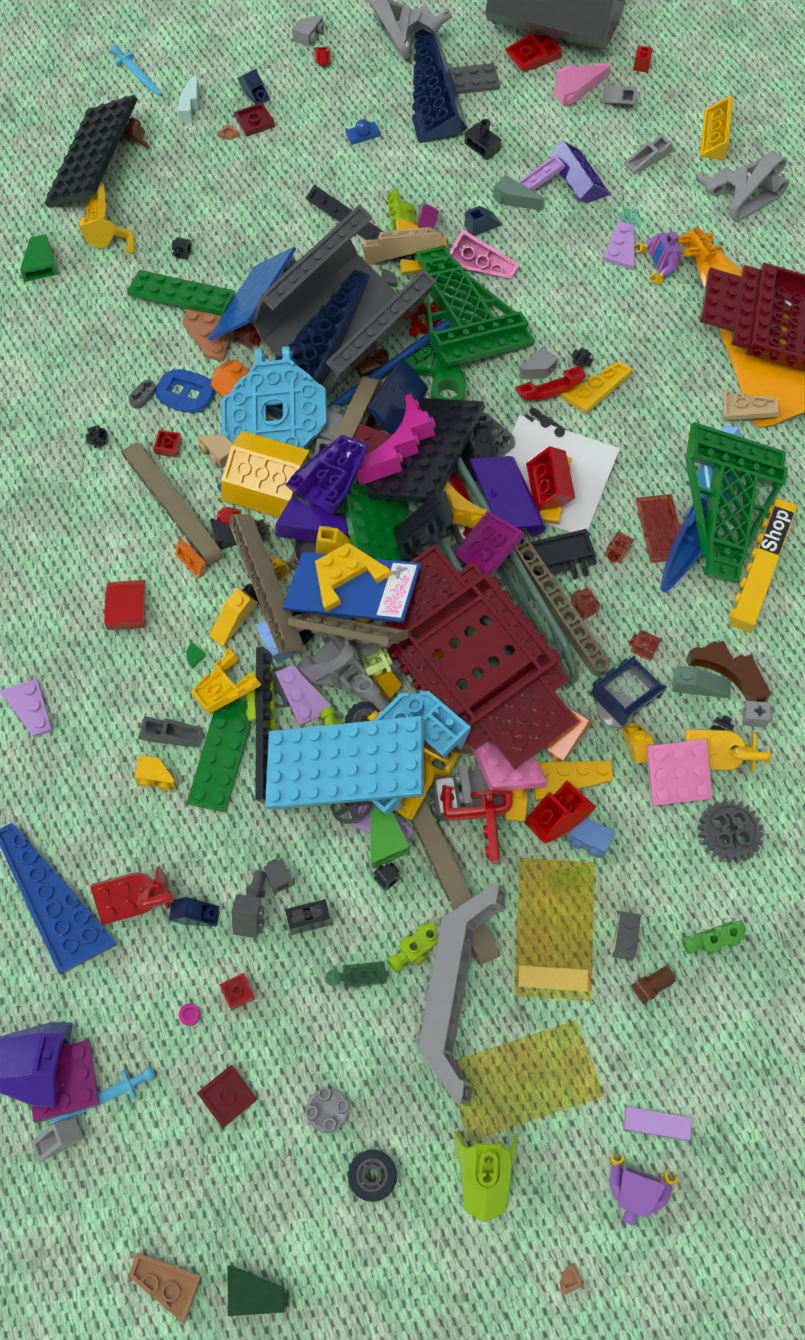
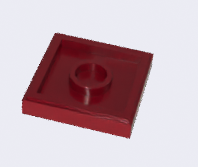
M263 102L234 112V116L246 137L275 127V123Z
M232 1065L197 1092L222 1128H225L258 1100Z

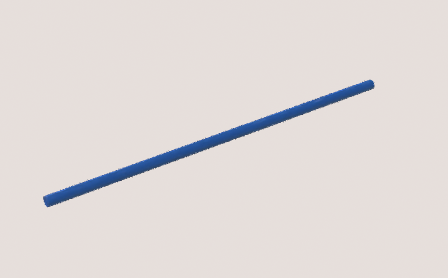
M445 319L434 327L433 331L437 332L448 329L450 325ZM428 333L367 377L379 379L394 368L400 358L404 361L429 343ZM359 383L327 405V408L332 405L341 407L351 400ZM221 483L217 486V488H218V490H219L220 492H221Z

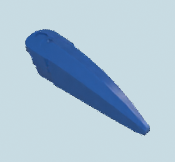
M701 498L705 520L708 502ZM693 503L684 516L685 519L667 557L660 590L664 593L668 592L702 554Z

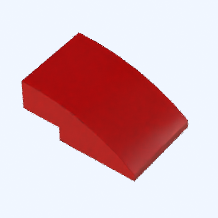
M530 33L505 49L521 71L534 70L562 58L560 46L553 38L547 35H533Z
M145 580L108 582L104 611L106 629L145 628Z
M566 780L554 795L548 792L523 822L546 844L575 828L597 806Z

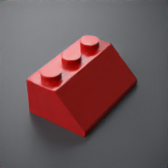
M549 446L526 463L532 497L539 511L563 507L575 499L565 450Z

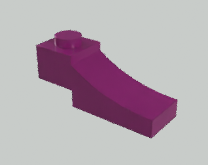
M422 202L419 207L420 210L416 224L419 226L418 228L431 227L434 229L439 210Z

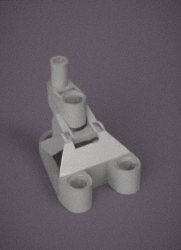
M368 0L374 10L373 15L404 60L411 57L412 35L421 29L435 33L441 29L440 26L453 18L448 8L435 17L426 4L414 10L408 5L404 6L392 0Z
M770 151L763 158L746 167H740L739 170L732 171L725 167L712 178L705 174L704 171L698 173L696 180L706 187V191L714 196L729 192L734 197V201L729 208V215L734 220L741 221L779 198L787 190L788 181L778 175L786 167L787 160L775 151ZM751 172V176L748 179L747 173ZM755 189L763 190L749 202V196Z
M327 635L323 640L325 645L314 656L305 657L297 665V670L310 683L335 686L340 690L344 689L350 694L355 693L360 700L371 701L379 711L384 710L389 705L380 694L381 690L361 666L357 650L351 641L345 640L343 636L330 637ZM350 665V667L341 676H339ZM357 673V675L354 676L348 683L347 679L352 674Z

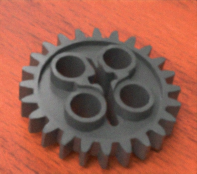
M724 799L722 804L716 801L714 807L709 805L708 811L704 810L702 813L703 817L699 819L701 824L697 827L698 830L702 831L698 837L704 838L701 845L708 846L705 850L706 852L713 851L712 858L719 855L720 862L726 858L728 864H730L732 859L738 864L740 858L746 862L748 856L752 858L755 855L754 852L759 851V846L763 843V840L760 838L765 835L760 830H762L764 825L758 824L761 819L760 817L754 818L756 811H748L749 805L743 808L742 801L735 805L734 799L731 800L730 804ZM734 818H740L742 824L737 823ZM714 820L721 821L723 826H718ZM739 836L744 837L747 843L741 842ZM719 839H724L727 845H722Z

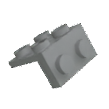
M467 765L459 766V771L455 775L457 785L461 787V792H458L460 804H463L464 807L482 806L481 799H472L470 796L471 792L490 790L482 771H468ZM503 796L494 798L495 805L503 804Z

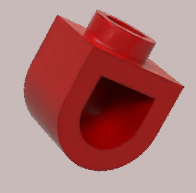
M328 46L313 48L314 61L321 67L328 66L331 63V49Z
M225 506L218 511L217 520L230 525L231 515L241 514V510Z

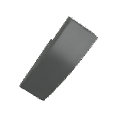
M144 716L138 739L155 743L199 747L203 728L166 718L163 721Z

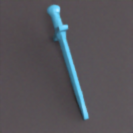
M113 45L111 52L120 58L115 61L116 66L119 67L121 64H124L147 88L155 94L161 95L157 86L131 60V58H134L133 51L124 55L118 45Z
M147 1068L142 1074L131 1079L128 1078L126 1071L122 1070L120 1074L124 1079L123 1081L98 1093L100 1104L128 1091L130 1099H135L136 1096L132 1087L144 1081L153 1080L155 1078L153 1069ZM92 1108L53 1118L49 1123L54 1124L70 1119Z

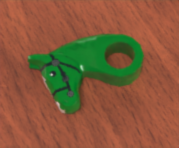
M432 346L421 348L417 353L405 360L418 375L433 377L431 387L432 399H465L466 380L460 366L454 365L445 368ZM452 390L457 395L452 398H446L441 396L439 392Z

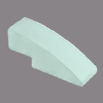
M194 75L188 81L181 93L178 103L179 122H192V110H198L197 75Z

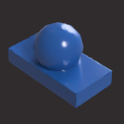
M365 119L357 121L354 128L345 130L351 145L381 136L375 121L369 123Z

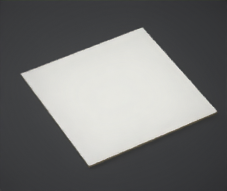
M519 415L512 431L515 446L505 456L515 458L531 495L527 462L549 446L565 450L567 457H572L570 474L575 499L563 506L559 525L545 524L568 532L586 528L588 531L620 448L565 430L563 437H557L554 434V430L558 427L550 425L544 428L540 425V421L534 420L531 422L525 416Z

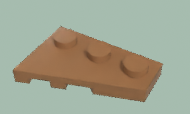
M137 1253L128 1276L164 1308L170 1311L180 1322L185 1324L202 1276Z

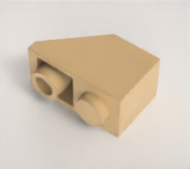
M198 436V447L201 452L209 455L213 465H218L221 469L224 468L232 446L229 439L225 436Z

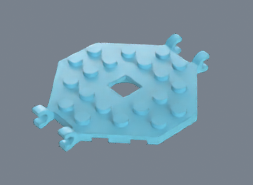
M289 346L282 347V360L265 361L266 357L262 349L255 350V363L245 377L242 376L228 395L226 394L221 399L222 434L232 443H234L241 431H245L306 449L328 425L327 390L292 361L293 352L290 351ZM283 404V417L280 420L267 421L266 406Z

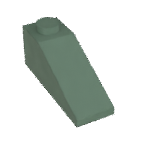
M504 175L494 186L493 198L497 202L508 206L540 211L544 209L545 197L507 175Z
M677 665L673 674L672 692L730 699L731 680L699 668Z

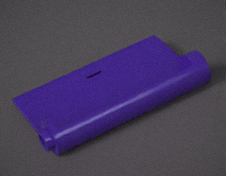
M514 457L473 458L469 460L493 514L518 529L527 528L530 536L540 535L546 530V525Z

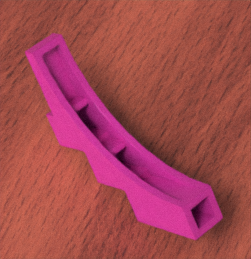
M411 394L404 396L406 413L397 431L385 443L364 456L356 474L360 486L401 472V463H404L403 458L419 453L417 448L420 445L419 441L435 436L433 428L436 427L434 418L429 417L427 411L422 412L417 399L414 400Z

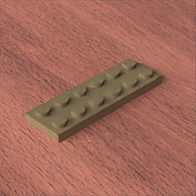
M306 612L288 618V625L294 626L296 630L309 629L315 634L328 633L330 637L343 636L345 640L358 639L364 644L378 643L379 647H390L391 644H399L400 641L408 639V630L331 615Z

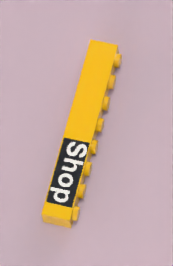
M776 498L775 503L771 505L767 513L769 518L764 519L761 527L764 531L759 533L756 543L759 544L758 548L754 547L751 558L754 559L752 563H748L745 570L748 573L747 578L743 577L739 586L743 589L735 597L734 603H737L736 608L732 607L728 618L731 619L730 626L749 633L752 632L798 505Z

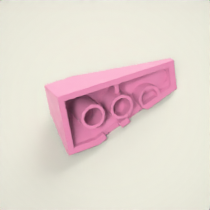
M599 63L593 66L582 64L581 67L569 65L556 71L554 95L562 107L573 104L608 78L611 64Z
M463 229L449 251L463 269L511 279L519 266V263Z

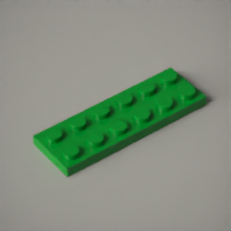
M139 270L128 287L127 294L128 296L222 316L235 297V290Z
M236 699L214 711L188 796L187 805L226 813L252 724L246 715L248 701Z

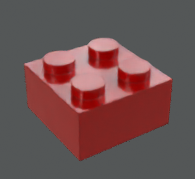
M159 430L154 445L155 454L177 458L182 441L181 433Z
M244 973L219 984L231 1011L255 1000Z

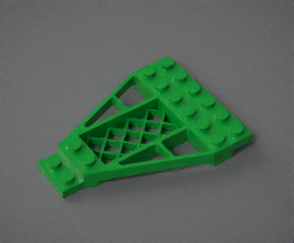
M446 246L417 251L414 257L422 270L425 269L436 280L429 293L440 311L431 313L429 294L424 301L429 343L445 368L534 345L535 339L527 329L529 323L522 312L514 311L468 275L460 263L451 256ZM448 285H451V286L456 287L457 290H456V289H453V288H451V287H448ZM445 292L448 293V294L454 295V297H450V296H448V295H445ZM456 297H459V298H461V299H464L465 302L456 299ZM452 305H456L458 307H461L462 309H457L455 307H452ZM496 306L506 315L494 317L488 307ZM466 309V310H468V311L473 312V314H470V313L465 312V311H463V310ZM460 317L468 319L470 322L461 320ZM446 319L451 328L434 332L432 321Z
M694 422L690 426L685 460L702 557L706 558L704 575L739 583L741 568L747 556L748 547L781 487L786 485L788 467L784 466L786 451ZM694 462L713 469L710 490L698 486ZM727 473H729L733 479L731 483H729L725 477ZM743 477L746 480L745 488L740 481ZM758 482L772 486V490L763 506L754 504ZM736 484L739 493L736 495L731 487ZM725 490L730 496L728 501H726L722 494ZM700 493L708 496L705 520ZM740 495L743 497V505L738 500ZM731 502L734 503L737 509L734 512H732L731 508L728 505ZM723 508L728 515L725 519H723L719 512ZM755 509L759 511V514L751 527L753 510ZM737 513L741 516L740 523L735 517ZM729 519L734 526L731 530L726 524ZM720 526L725 532L722 537L717 531V528ZM735 531L738 533L737 541L732 534Z

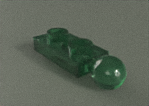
M385 961L343 965V973L335 969L329 970L325 975V981L329 986H337L341 981H344L345 988L387 984Z

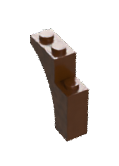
M714 641L706 647H696L689 651L686 658L689 666L704 667L722 674L737 686L746 701L766 702L769 699L771 692L751 654L747 656L740 655L733 659L724 641L718 643Z

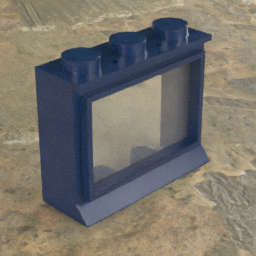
M635 655L629 660L627 658L624 659L618 668L610 669L604 678L599 677L592 684L594 687L590 692L621 726L625 725L631 715L636 716L644 705L648 707L655 697L659 699L668 687L661 685L635 659Z

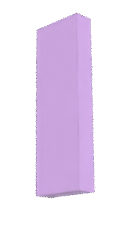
M555 154L518 182L534 191L565 168V164Z
M627 1106L625 1108L623 1130L690 1141L692 1118Z

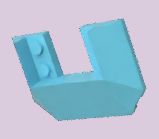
M422 691L419 694H409V692L399 694L373 720L422 716L424 719V742L442 758L455 747L461 750L471 730L467 723L429 691ZM403 798L371 801L384 814L403 807L401 803Z

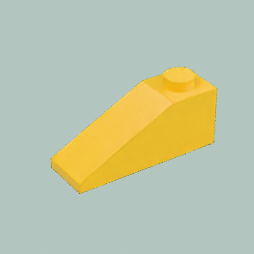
M236 588L225 602L209 636L224 647L258 602L245 591Z

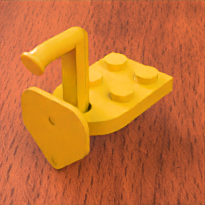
M100 183L96 194L91 196L86 206L87 217H82L79 221V229L86 242L91 246L105 248L109 245L113 235L127 239L125 250L128 253H134L133 232L104 219L107 209V203H105L106 192L104 184Z
M686 729L685 741L707 740L710 770H732L738 767L743 760H749L750 771L755 772L756 761L770 762L771 760L769 750L756 752L757 737L754 731L751 732L750 744L745 745L738 734L729 730Z
M424 747L423 796L403 798L401 800L403 807L395 811L412 820L429 790L433 778L449 776L461 753L452 750L447 760ZM434 757L446 763L443 770L432 765Z

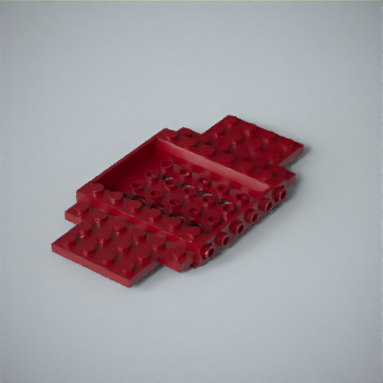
M764 262L760 269L744 265L741 276L709 268L700 322L732 331L731 345L746 349L745 354L805 371V274ZM784 300L789 301L791 306L785 305ZM782 313H787L790 318H784ZM781 325L787 327L788 331L782 330ZM778 338H783V339H785V340L787 341V343H786V344L781 343Z
M434 544L410 561L421 563V568L404 623L389 621L384 625L408 630V639L400 641L399 644H391L388 654L394 661L398 660L401 664V671L405 676L409 675L412 678L411 683L417 691H429L471 727L466 741L474 751L491 740L512 768L516 770L578 724L579 721L555 693V691L569 682V678L559 667L561 657L555 649L551 650L547 645L548 641L545 636L537 633L535 624L530 619L527 620L524 617L522 608L519 605L515 606L511 601V595L508 591L502 590L501 584L495 576L492 577L489 573L483 574L474 562L457 572ZM483 616H488L491 619V623L488 626H483L480 623V619ZM471 627L476 633L473 637H467L464 634V630ZM451 639H457L460 645L453 649L449 647L448 643ZM506 646H512L515 649V653L508 656L503 650ZM441 650L444 653V657L436 660L432 656L433 652ZM491 657H496L499 659V665L491 667L488 664V660ZM474 669H481L484 675L479 679L474 678L472 675ZM459 680H465L468 683V687L465 690H459L456 687Z

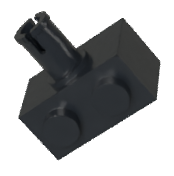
M482 119L480 123L478 122L465 132L464 144L484 159L489 160L500 151L501 139L490 131V121L488 119Z

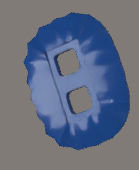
M173 369L166 372L156 387V398L161 404H165L176 411L180 410L192 414L202 412L204 408L209 407L216 393L211 387V380L209 378L184 369ZM176 384L184 387L179 394L172 392ZM191 390L200 392L196 399L188 397Z

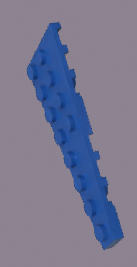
M10 823L0 828V847L58 973L61 975L116 946L117 944L17 827Z

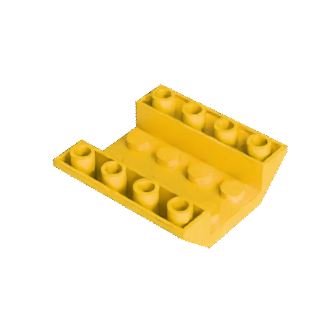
M241 431L231 446L221 480V500L279 518L290 498L293 499L294 492L286 487L285 484L300 467L307 463L310 450Z

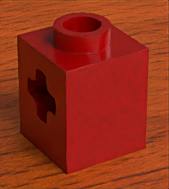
M638 45L633 71L648 73L653 48Z

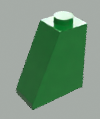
M47 234L30 237L20 268L24 282L57 275Z

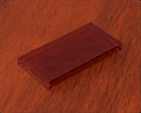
M672 494L638 497L635 502L650 563L666 562L671 546L680 529Z

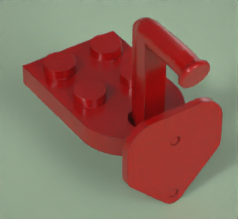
M443 785L444 817L449 821L486 818L487 825H483L484 838L488 839L489 846H485V855L492 864H501L497 817L511 809L513 804L512 791L486 790L471 792V798L481 799L482 806L452 808L451 794L454 788ZM503 796L504 804L495 805L494 798Z
M161 866L156 868V879H152L144 873L136 872L93 883L90 886L102 925L144 914L154 906L164 904L166 909H169L171 902H174L173 895L169 890L167 876Z

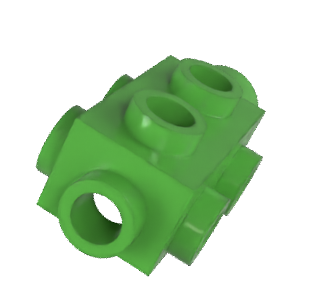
M734 920L697 933V936L682 938V943L687 954L694 953L699 948L712 954L721 951L723 946L733 947L741 943L740 940L746 939L744 934L746 928L742 920Z

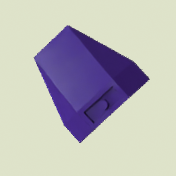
M341 435L300 467L285 485L307 504L332 514L348 494L369 446L353 438Z
M50 1022L0 1036V1094L33 1107H55L60 1087L55 1079L62 1045L69 1044L73 1024L70 1022Z

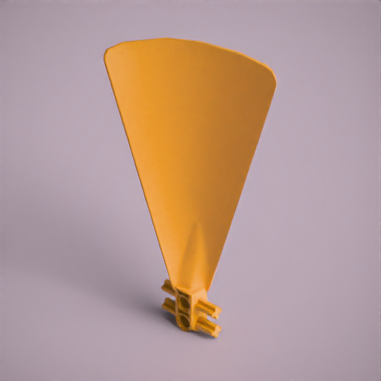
M694 227L684 235H678L677 241L679 244L685 245L683 249L684 257H693L697 262L696 266L704 288L709 268L741 276L742 270L723 254V247L721 245L714 246L711 243L714 241V234L704 233L700 228ZM782 313L784 318H790L787 313ZM781 325L782 330L788 331L787 327ZM719 328L742 393H745L746 396L754 397L759 395L778 399V417L752 419L755 426L759 428L772 426L805 412V371L745 354L746 349L731 345L732 331ZM778 338L781 343H783V344H786V343H787V341H786L785 339H783V338Z

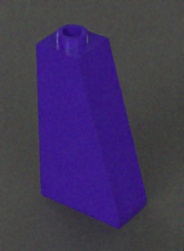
M290 498L276 522L275 536L317 542L319 526L337 528L350 539L346 518L330 514Z

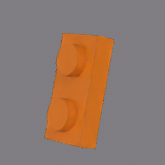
M183 539L177 542L175 555L198 578L203 576L207 564L204 558L200 557L193 550L192 546L188 545Z

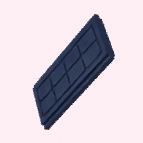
M400 358L368 405L369 413L388 434L393 435L401 425L406 413L404 396L411 394L414 400L423 398L428 390L427 385L411 366Z

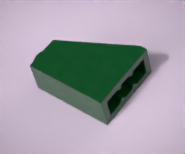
M227 1266L228 1316L285 1313V1307L290 1306L289 1292H285V1287L235 1266Z

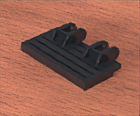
M440 490L393 528L402 561H412L422 553L421 547L429 542L433 545L437 544L439 538L446 537L445 528L453 524L451 519L453 514L446 491Z
M587 528L530 542L550 573V567L552 568L553 574L570 570L572 578L578 579L575 564L579 563L584 577L589 576L585 559H587L589 566L597 564ZM523 556L525 560H532L529 556ZM534 571L535 575L540 576L539 571Z

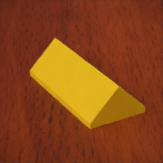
M732 95L705 109L700 157L725 159L730 138L733 106Z

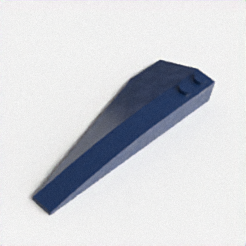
M421 29L415 33L416 42L414 47L416 54H414L415 65L413 73L415 90L413 91L414 103H412V109L415 111V114L412 115V121L419 143L453 137L468 128L436 32L430 33Z
M354 269L341 284V288L331 295L326 305L323 304L319 309L320 312L313 316L296 335V339L287 345L290 347V351L293 352L292 361L321 385L330 370L326 362L340 349L370 279V274ZM283 354L281 356H278L275 360H282ZM283 404L266 406V412L280 420L283 417Z

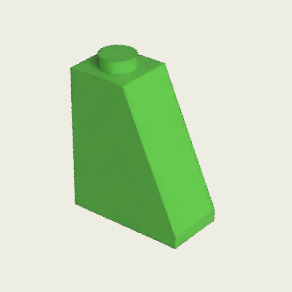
M375 807L370 812L372 869L410 852V846L393 811L384 814L378 807Z

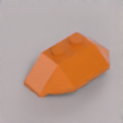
M227 360L214 369L211 387L223 398L234 389V385L242 376L245 377L249 371L238 360Z

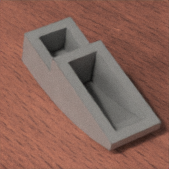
M660 134L653 142L650 143L648 141L624 164L636 174L674 150L673 144L663 134Z

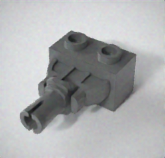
M256 870L254 872L252 883L246 887V895L236 894L232 908L233 935L257 938L259 930L263 931L265 918H263L264 907L261 906V898L265 897L263 885L266 873L264 871Z

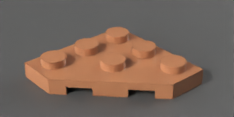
M187 309L183 319L185 329L204 352L207 359L224 362L233 331L209 341V335L222 316Z

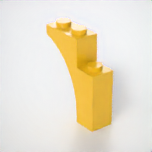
M447 481L443 491H446L452 510V523L474 528L487 510L466 500Z

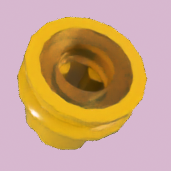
M271 555L269 559L272 561V567L278 582H280L288 575L289 566L283 559H278L276 556Z

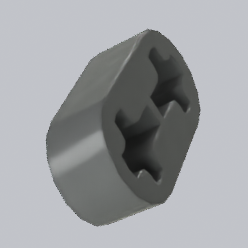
M152 380L142 381L129 395L131 407L135 409L142 408L155 395L156 385Z

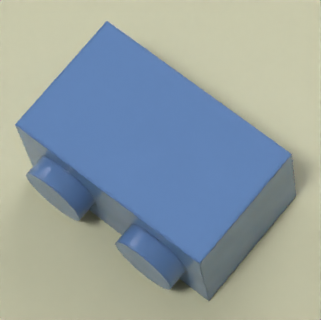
M585 818L570 831L567 842L576 849L582 848L589 851L588 853L593 857L604 858L615 831Z

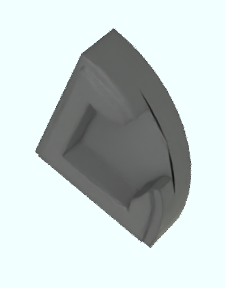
M382 269L381 278L389 286L397 287L396 276L391 271Z

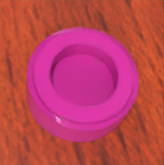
M185 1004L181 1007L179 1019L184 1025L193 1026L200 1020L201 1013L196 1005Z

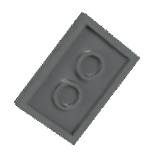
M494 63L449 68L457 94L499 90L500 88Z

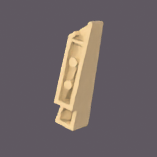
M431 227L380 232L377 240H365L363 245L365 262L367 264H374L413 254L417 251L442 246V231L434 232Z

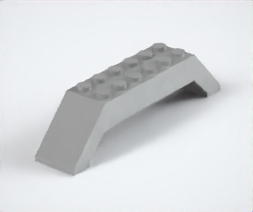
M493 883L442 918L441 924H438V943L433 948L434 965L429 970V979L431 981L429 988L427 987L425 991V1000L427 1002L425 1009L421 1013V1022L423 1024L416 1039V1043L419 1044V1051L455 1103L470 1106L474 1084L466 1080L453 1058L475 929L497 912H504L507 891L497 883Z

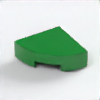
M191 642L186 651V658L189 666L193 669L206 657V654Z

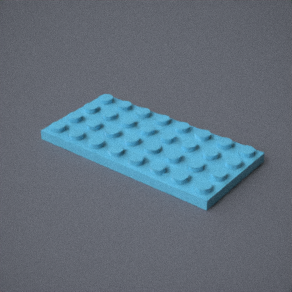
M415 716L269 731L265 807L269 810L423 796V717Z

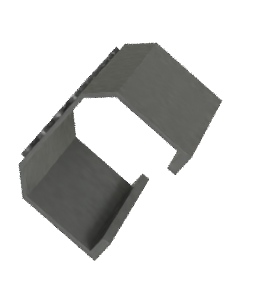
M487 0L485 13L487 21H491L493 24H503L508 28H519L524 32L531 31L537 35H547L553 39H563L569 43L575 42L582 46L595 47L597 50H606L619 24L625 0Z
M360 204L261 294L252 320L262 341L277 356H281L282 347H286L296 339V335L313 316L320 312L319 309L323 304L326 305L331 295L341 288V284L354 269L370 274V279L342 345L326 362L330 370L322 386L327 390V397L421 307L436 283V280L423 269L401 291L396 293L357 254L351 238L372 219V216Z

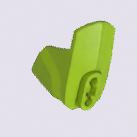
M454 1131V1155L459 1163L464 1210L483 1222L494 1219L506 1211L511 1170L517 1159L519 1134H514L512 1146L507 1149L501 1142H498V1144H476V1141H472L471 1146L468 1147L465 1145L459 1131Z

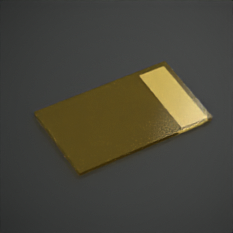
M520 858L515 996L591 1001L594 863Z
M577 1020L455 1060L466 1080L474 1084L470 1106L457 1103L469 1142L604 1096V1091L599 1083Z

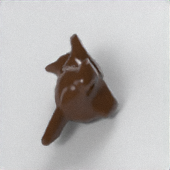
M134 117L129 118V122L120 140L129 139L140 143L146 149L150 148L148 143L143 140L145 130L141 127V122Z

